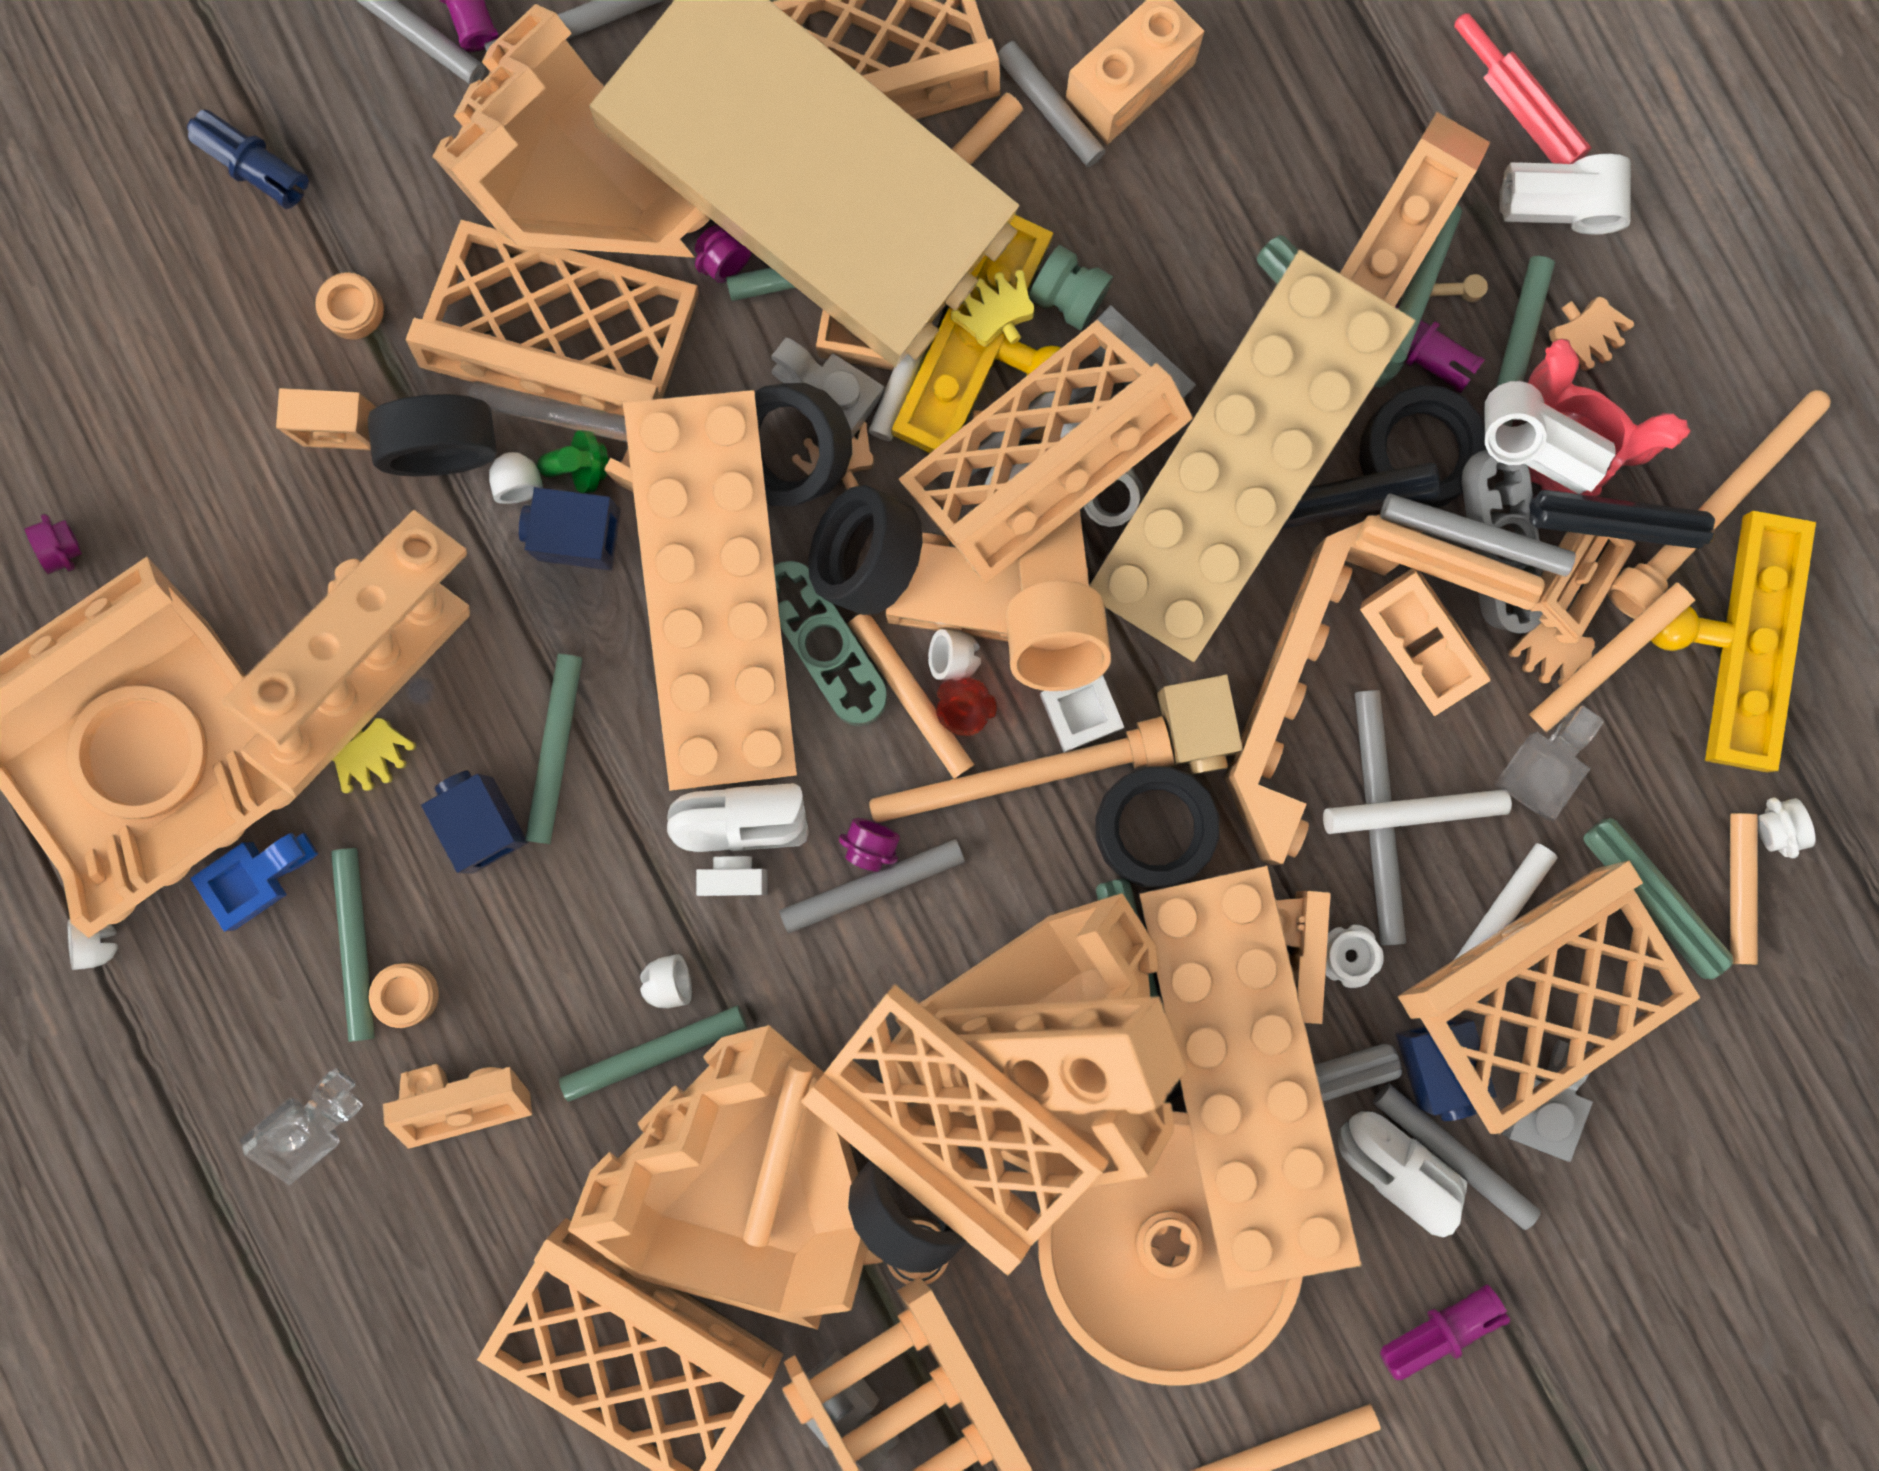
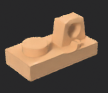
M1296 891L1295 899L1276 900L1286 946L1292 947V954H1289V959L1304 1023L1322 1024L1331 894L1327 892Z
M433 1064L401 1073L399 1100L383 1104L384 1125L410 1149L531 1116L530 1091L510 1067L503 1069L497 1067L482 1068L472 1072L466 1079L448 1083L446 1073L438 1064Z

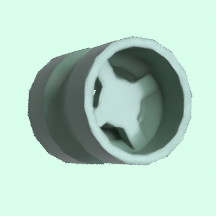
M1058 245L1037 276L1031 288L1029 300L1043 309L1054 306L1058 307V310L1064 314L1066 323L1083 331L1104 300L1114 276L1099 267L1088 269L1083 266L1081 268L1078 266L1077 254L1062 245Z

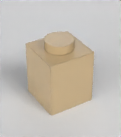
M1227 675L1164 686L1157 693L1161 716L1164 719L1171 743L1174 766L1188 764L1190 775L1228 768L1226 756L1243 751Z

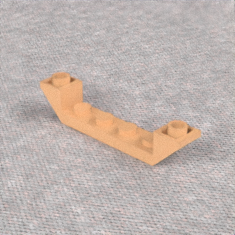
M1436 112L1339 274L1395 307L1476 173L1490 142Z
M1363 522L1327 536L1314 548L1240 737L1243 751L1233 755L1224 778L1260 861L1270 865L1284 864L1287 855L1294 858L1297 856L1305 840L1309 822L1301 819L1306 803L1258 785L1261 776L1270 779L1274 774L1284 748L1283 743L1275 741L1284 717L1290 720L1295 718L1304 699L1307 685L1298 682L1307 659L1314 662L1318 659L1330 626L1321 623L1329 601L1338 603L1341 600L1352 574V568L1344 565V562H1350L1383 576L1399 565V563L1363 551L1356 545L1358 531ZM1401 525V526H1403V527L1412 529V530L1417 531V532H1420V533L1423 532V531H1420V530H1416V529H1413V528H1410V527Z

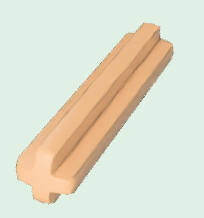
M1373 515L1365 518L1358 531L1356 545L1363 551L1526 610L1533 609L1537 605L1544 590V580L1535 574Z

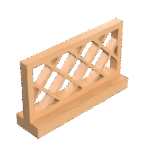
M778 0L772 2L800 26L804 24L809 14L823 10L839 17L826 38L807 29L805 30L849 66L856 68L855 71L915 120L1000 96L999 57L993 40L987 37L975 0H947L945 4L935 0H897L898 2L886 21L860 10L866 0ZM959 4H961L963 13L956 10ZM910 7L936 18L924 38L898 27ZM851 23L877 34L864 55L839 44ZM947 24H950L970 33L974 44L949 51L935 43ZM889 40L915 52L909 62L893 67L883 65L877 62V59Z
M460 220L422 319L414 317L405 340L420 368L625 425L623 402L663 399L699 295L698 285L569 249L518 246L497 229ZM472 243L497 249L504 261L473 277L470 276L464 265ZM509 253L515 254V255H518V256H516V257H514V258H511L510 255H509ZM540 262L556 266L563 279L532 294L519 273ZM568 269L576 271V273L570 275ZM461 273L464 281L456 284ZM512 276L523 298L490 312L479 291ZM599 278L615 282L622 296L592 310L589 309L578 289ZM627 286H630V287H633V288H637V289H634V290H632V291H629V289H628ZM571 292L582 315L550 329L538 307ZM471 294L484 315L462 327L442 322L448 305ZM657 295L679 300L674 316L651 327L638 307V304ZM630 309L642 331L610 346L598 323ZM531 311L543 333L521 344L506 340L498 326ZM590 327L602 350L581 361L566 357L558 342ZM489 330H492L494 336L487 335L484 333ZM667 335L662 348L658 339ZM650 344L658 358L652 379L648 380L625 373L618 359ZM551 346L554 353L545 351L543 349ZM610 363L614 370L602 366Z
M1096 320L901 476L899 481L965 557L978 576L987 584L1189 423L1193 417L1171 375L1157 363L1151 367L1100 321ZM1100 346L1106 350L1101 367L1078 370L1080 362ZM1133 381L1110 399L1114 384ZM1097 386L1093 402L1069 405L1073 389ZM1055 391L1051 407L1028 410L1030 402L1041 393ZM1082 422L1060 439L1063 424ZM1046 426L1042 443L1018 446L1023 429ZM1005 431L1000 448L978 450L980 442L990 434ZM1030 463L1009 480L1013 465ZM995 467L989 485L968 487L973 469ZM954 471L949 489L924 490L925 486L943 472ZM979 504L958 521L962 505Z
M1630 861L1596 868L1397 996L1411 1019L1421 1018L1490 1134H1500L1700 999L1696 989L1634 889L1643 882ZM1620 908L1633 928L1629 951L1603 943L1607 917ZM1589 929L1588 939L1579 937L1580 934ZM1565 944L1586 950L1580 984L1553 976L1557 950ZM1601 954L1627 961L1622 995L1596 988ZM1540 961L1538 972L1528 969ZM1643 966L1659 970L1673 995L1658 1005L1638 1000ZM1514 977L1536 982L1530 1017L1502 1010L1507 982ZM1551 987L1578 994L1572 1029L1545 1022ZM1489 994L1487 1005L1476 1003ZM1594 999L1620 1006L1616 1033L1607 1039L1588 1034ZM1464 1010L1485 1015L1479 1051L1461 1047L1446 1022ZM1636 1011L1645 1013L1635 1020ZM1500 1020L1528 1027L1522 1063L1494 1056ZM1543 1032L1570 1039L1566 1067L1557 1073L1537 1068ZM1586 1044L1596 1046L1585 1053ZM1469 1059L1477 1061L1476 1070L1472 1066ZM1492 1065L1520 1073L1516 1099L1502 1110L1498 1109L1488 1092ZM1535 1077L1545 1080L1534 1088Z
M896 984L889 990L801 1101L814 1114L1007 1275L1022 1262L1029 1248L1104 1172L1109 1163L1104 1156ZM890 1012L913 1030L916 1044L891 1043L885 1019ZM872 1035L873 1042H867ZM852 1059L878 1060L884 1083H880ZM896 1061L921 1062L926 1085L901 1084ZM938 1063H953L967 1074L969 1088L943 1086ZM906 1102L930 1103L936 1126L930 1125L906 1105ZM948 1104L974 1106L979 1129L953 1127ZM991 1107L1008 1108L1020 1118L1023 1132L996 1130ZM958 1146L983 1147L988 1169H983L960 1150ZM1000 1149L1027 1150L1032 1173L1005 1171ZM1044 1152L1062 1153L1079 1167L1081 1171L1076 1176L1049 1174ZM1010 1189L1036 1191L1041 1212L1037 1214L1014 1195ZM1053 1193H1059V1194L1054 1198Z
M565 1218L545 1240L534 1259V1265L477 1360L652 1471H694L674 1458L669 1439L700 1433L706 1459L699 1471H715L757 1401L759 1402L771 1383L784 1354L687 1293L636 1279L570 1232L568 1228L571 1221ZM546 1272L569 1285L574 1304L573 1307L544 1313L538 1285ZM586 1296L595 1302L587 1303ZM528 1304L531 1316L519 1318ZM612 1312L622 1318L625 1322L629 1341L599 1347L591 1315ZM578 1319L586 1350L556 1356L548 1325ZM534 1328L542 1359L523 1363L503 1351L501 1347L510 1333ZM641 1331L644 1332V1333H646V1334L649 1335V1336H648V1337H642ZM666 1346L680 1355L685 1375L654 1381L646 1350ZM633 1353L641 1384L611 1391L603 1360ZM589 1363L597 1394L578 1398L564 1389L559 1369ZM696 1365L705 1371L697 1372ZM546 1372L547 1378L540 1373ZM722 1381L744 1395L735 1411L709 1416L701 1385ZM688 1388L696 1419L665 1425L658 1395ZM645 1398L652 1428L632 1432L619 1424L614 1404ZM601 1407L602 1412H600L599 1410H597V1409H595V1408ZM724 1428L718 1440L715 1441L713 1430ZM656 1442L657 1447L652 1445L651 1443Z

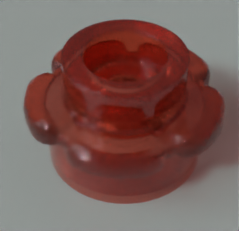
M968 677L957 681L948 679L937 690V697L940 698L936 708L937 718L943 727L954 734L962 736L975 735L987 724L988 718L991 719L996 715V699L993 695L989 694L986 686L979 680Z

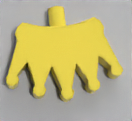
M1017 270L1015 273L1016 290L1004 279L1003 273L997 272L995 274V284L998 285L999 295L987 286L983 279H978L976 289L980 293L982 303L973 299L969 294L964 300L963 305L967 307L970 316L960 314L958 309L956 311L952 310V321L973 335L977 343L984 347H988L1001 333L1005 334L1011 344L1018 342L1021 339V335L1015 328V325L1032 320L1034 316V305L1029 300L1024 272Z
M376 718L368 729L364 732L360 730L333 759L341 784V791L343 793H351L354 790L350 784L352 776L362 784L363 790H372L374 783L371 782L370 770L379 776L383 783L391 782L393 777L389 774L385 759L393 762L395 767L399 769L405 768L407 762L402 759L396 744L404 745L406 750L412 751L416 749L415 742H412L394 729L386 719Z

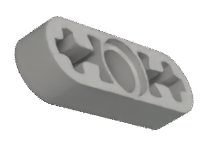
M1483 450L1473 455L1463 469L1461 480L1467 518L1497 528L1509 524L1513 527L1516 534L1540 541L1538 528L1529 521V503L1533 492L1528 466L1526 464L1507 465L1498 462L1488 453V450ZM1497 469L1503 470L1504 481L1495 484V490L1488 489L1487 478L1496 475ZM1502 505H1510L1509 513H1490L1491 509H1503ZM1471 547L1472 552L1535 574L1538 577L1544 571L1508 558L1501 560L1495 554ZM1478 592L1481 613L1486 622L1494 628L1514 633H1526L1535 629L1541 623L1539 620L1543 614L1541 611L1531 612V610L1514 606L1513 614L1507 613L1506 602Z

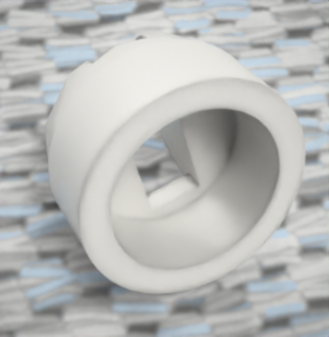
M504 453L495 459L489 470V482L494 501L497 503L511 504L532 499L534 487L543 488L540 472L535 463L520 453Z
M938 630L932 637L928 654L929 667L934 678L957 681L967 679L973 675L981 664V658L974 656V652L980 648L979 643L971 634L963 631Z
M68 919V945L72 970L94 968L105 964L113 958L118 950V945L115 943H101L100 941L101 938L117 934L111 924L88 938L71 924L70 919Z
M676 954L658 958L650 962L641 972L640 979L643 985L640 987V991L647 1003L657 1008L667 1009L690 1003L692 996L691 978L687 964L681 955Z

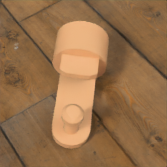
M1078 510L1018 558L1021 592L1010 601L1006 609L1011 671L1018 681L1038 690L1065 691L1085 686L1101 677L1108 669L1111 661L1105 605L1100 594L1089 587L1080 510Z

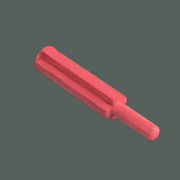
M1470 13L1462 14L1455 21L1454 27L1488 67L1489 73L1484 77L1485 81L1553 164H1573L1577 160L1584 158L1592 147L1517 55L1512 51L1504 56Z

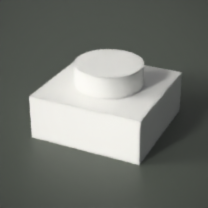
M1103 675L1090 684L1076 689L1043 691L1040 694L1064 753L1124 728Z
M752 856L713 857V869L696 870V896L768 895V870L752 869Z

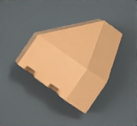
M535 4L489 47L482 60L483 64L490 71L489 75L483 81L478 80L469 85L454 114L462 128L455 139L450 135L440 141L433 158L493 226L518 246L695 258L681 241V238L686 233L695 232L703 227L710 218L595 126L589 105L604 88V85L593 75L566 39L572 33L555 12Z
M1123 893L1048 916L919 1004L934 1016L940 1009L1149 998L1148 974L1159 971L1156 944ZM897 1018L895 1021L900 1026L901 1031L891 1043L905 1044L914 1036V1032ZM896 1061L902 1084L922 1085L912 1061ZM906 1102V1105L930 1125L936 1126L930 1103ZM1162 1103L1156 1109L1140 1114H1133L1127 1110H1094L1086 1114H1073L1069 1110L1049 1111L1109 1161L1104 1172L1090 1187L1149 1177L1174 1132L1172 1105L1170 1103ZM992 1111L996 1130L1023 1132L1021 1120L1011 1111ZM950 1112L953 1127L979 1129L976 1115L968 1116L963 1114V1112ZM1000 1149L1003 1160L1032 1173L1027 1150ZM1044 1152L1049 1174L1076 1176L1081 1171L1079 1167L1062 1153Z
M770 1025L722 1037L703 1056L709 1064L708 1068L685 1091L674 1085L637 1123L644 1133L619 1158L608 1152L589 1173L568 1230L636 1279L818 1330L823 1314L851 1311L863 1266L883 1263V1260L867 1248L855 1231L849 1213V1189L858 1175L850 1143L805 1105L769 1242L764 1247H756L746 1243L743 1239L788 1062L798 1059L809 1062L814 1066L808 1092L824 1074L820 1068Z

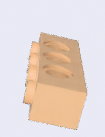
M1159 997L940 1009L934 1015V1017L1048 1111L1069 1110L1073 1114H1086L1094 1110H1127L1133 1114L1145 1113L1156 1109L1165 1101L1166 1095L1187 1070ZM915 1036L910 1038L905 1044H916ZM912 1061L921 1084L926 1085L921 1062ZM938 1063L943 1086L969 1088L967 1074L953 1063ZM948 1104L949 1112H963V1114L968 1116L976 1115L974 1106ZM991 1107L992 1111H1010L1008 1108Z

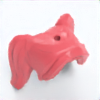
M1567 339L1556 340L1552 343L1551 347L1546 348L1545 359L1534 369L1529 378L1528 384L1533 385L1541 392L1546 405L1608 439L1615 445V456L1608 466L1606 476L1592 491H1584L1581 495L1598 496L1601 494L1602 486L1623 465L1638 466L1645 464L1666 447L1673 449L1676 445L1680 444L1682 439L1687 438L1691 431L1687 425V420L1679 419L1670 413H1662L1656 417H1651L1637 426L1619 406L1600 392L1591 388L1574 385L1572 381L1578 370L1579 360L1577 353L1570 345V340ZM1528 466L1531 482L1541 485L1542 490L1577 494Z

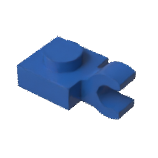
M289 833L274 842L262 853L259 852L254 842H242L190 879L224 932L235 931L285 897L287 894L277 879L314 859L318 852L306 833H302L296 838L293 833Z

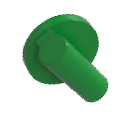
M577 430L572 438L571 446L541 455L538 459L537 467L539 472L547 478L571 473L574 485L580 493H593L597 489L599 480H604L607 476V472L604 470L608 463L607 450L602 442H597L591 430Z

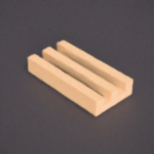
M1567 532L1558 547L1575 552L1576 557L1573 568L1566 577L1546 570L1543 571L1540 577L1544 580V590L1537 605L1530 609L1531 612L1541 611L1543 613L1539 620L1546 627H1556L1558 629L1554 636L1561 643H1578L1636 544L1633 540ZM1609 538L1610 542L1608 543L1606 549L1604 550L1598 562H1595V560L1597 559L1598 555L1600 554L1601 550L1603 549L1604 545L1606 544ZM1581 584H1584L1578 596L1576 597L1574 603L1572 604L1571 608L1567 612L1566 609L1571 603L1579 587L1581 586Z

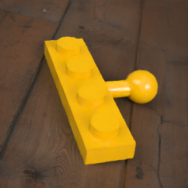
M1015 215L1010 223L1018 231L1013 240L995 262L985 255L971 274L976 279H983L985 284L999 295L998 285L995 284V274L997 272L1003 273L1004 279L1016 290L1015 273L1017 270H1022L1028 291L1051 243L1053 232ZM975 286L970 296L982 303L980 293ZM962 303L958 308L960 314L970 316L967 307ZM949 307L939 332L934 338L895 420L891 434L929 453L933 452L964 427L995 359L1029 375L1059 351L1061 347L1051 345L1036 350L1019 341L1011 344L1004 333L997 336L988 347H984L977 343L973 335L952 321L951 311L953 309Z
M1752 511L1743 515L1727 621L1721 622L1700 618L1696 611L1689 606L1651 640L1657 647L1668 651L1681 650L1692 642L1722 647L1705 761L1767 773L1779 771L1816 522Z

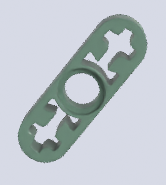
M785 561L774 565L777 596L781 593L778 584L781 579L789 577L794 584L804 580L808 585L800 592L811 613L815 611L819 604H822L826 609V613L809 617L796 632H793L789 624L800 621L801 618L788 600L780 602L778 610L780 628L841 720L854 726H865L875 722L885 711L888 698L885 684L833 603L828 602L815 593L809 579V568L794 561ZM831 627L841 634L843 647L840 654L833 660L818 661L809 655L807 639L815 629ZM853 656H856L861 663L859 666L849 668L857 684L861 687L872 684L876 689L869 696L872 708L864 713L857 706L850 707L847 710L843 707L841 702L846 700L849 695L839 676L830 685L823 679V675L837 672L845 667Z

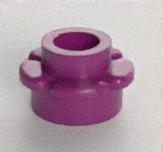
M718 224L704 231L694 247V251L697 254L695 260L696 270L704 275H710L717 283L727 282V276L738 274L751 256L749 249Z
M42 514L40 515L42 522L24 528L40 564L48 575L64 568L68 572L74 570L75 566L71 559L83 553L66 520L53 524L49 515Z
M854 818L848 833L840 834L839 836L841 845L848 849L845 858L860 868L878 872L883 864H895L899 859L896 856L895 850L900 836L882 824L864 818Z

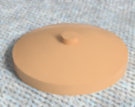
M1172 1111L1174 1132L1149 1177L1089 1187L1038 1239V1252L1042 1279L1052 1307L1063 1326L1086 1352L1114 1371L1136 1380L1161 1385H1191L1204 1383L1232 1373L1264 1351L1287 1322L1295 1306L1303 1276L1226 1290L1188 1114ZM1053 1193L1054 1198H1055L1059 1193Z

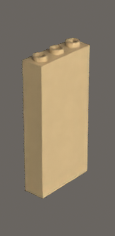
M674 0L589 105L595 126L895 368L907 354L914 360H917L939 332V329L931 324L946 304L954 311L961 306L979 281L971 274L985 255L995 262L1018 232L1010 225L1020 206L1017 202L770 0Z

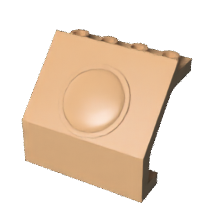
M145 557L0 655V789L59 871L64 883L71 924L88 938L107 925L119 923L127 918L137 904L163 886L177 883L200 860L218 848L231 845L242 836L250 825L272 810H278L287 806L295 799V797L244 759L241 749L259 731L224 706L222 700L246 675L211 625L148 557Z

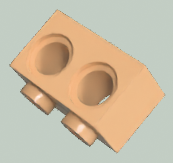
M1146 0L1070 70L1065 102L1108 145L1195 64L1205 31L1174 0Z
M1411 568L1362 601L1361 612L1434 716L1491 681L1489 669L1421 571Z

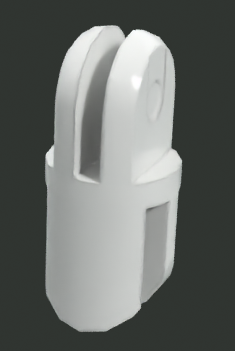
M794 783L727 788L726 790L687 793L680 796L670 805L667 815V833L672 841L682 849L695 852L796 847L805 843L809 834L800 786Z
M1363 1111L1353 1115L1349 1122H1346L1338 1132L1339 1151L1347 1163L1375 1186L1374 1189L1429 1233L1440 1237L1453 1234L1461 1221L1467 1181L1414 1138H1409L1383 1116L1374 1112Z

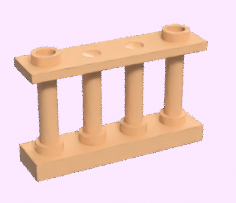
M413 510L222 700L224 706L259 731L241 749L244 759L296 798L470 616L469 605L440 584L467 555V549L417 511Z
M920 1277L897 1290L907 1310L897 1315L899 1323L811 1379H808L795 1355L784 1361L793 1381L782 1388L787 1400L802 1425L814 1418L843 1471H860L856 1464L857 1460L945 1403L949 1408L960 1403L971 1424L961 1430L964 1435L963 1438L912 1471H963L977 1461L983 1466L991 1460L998 1471H1033L934 1293ZM928 1345L939 1365L938 1368L929 1373L932 1380L841 1437L823 1403L912 1346L919 1351Z

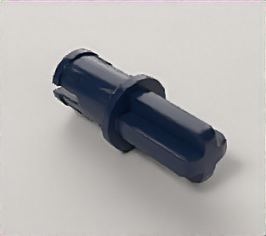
M200 110L194 118L190 119L186 127L189 131V140L227 166L231 178L238 182L247 180L277 201L284 209L293 208L303 198L304 195L295 190L293 186L296 184L301 189L307 190L308 176L295 170L266 150L267 146L263 139L256 135L246 136L210 110Z

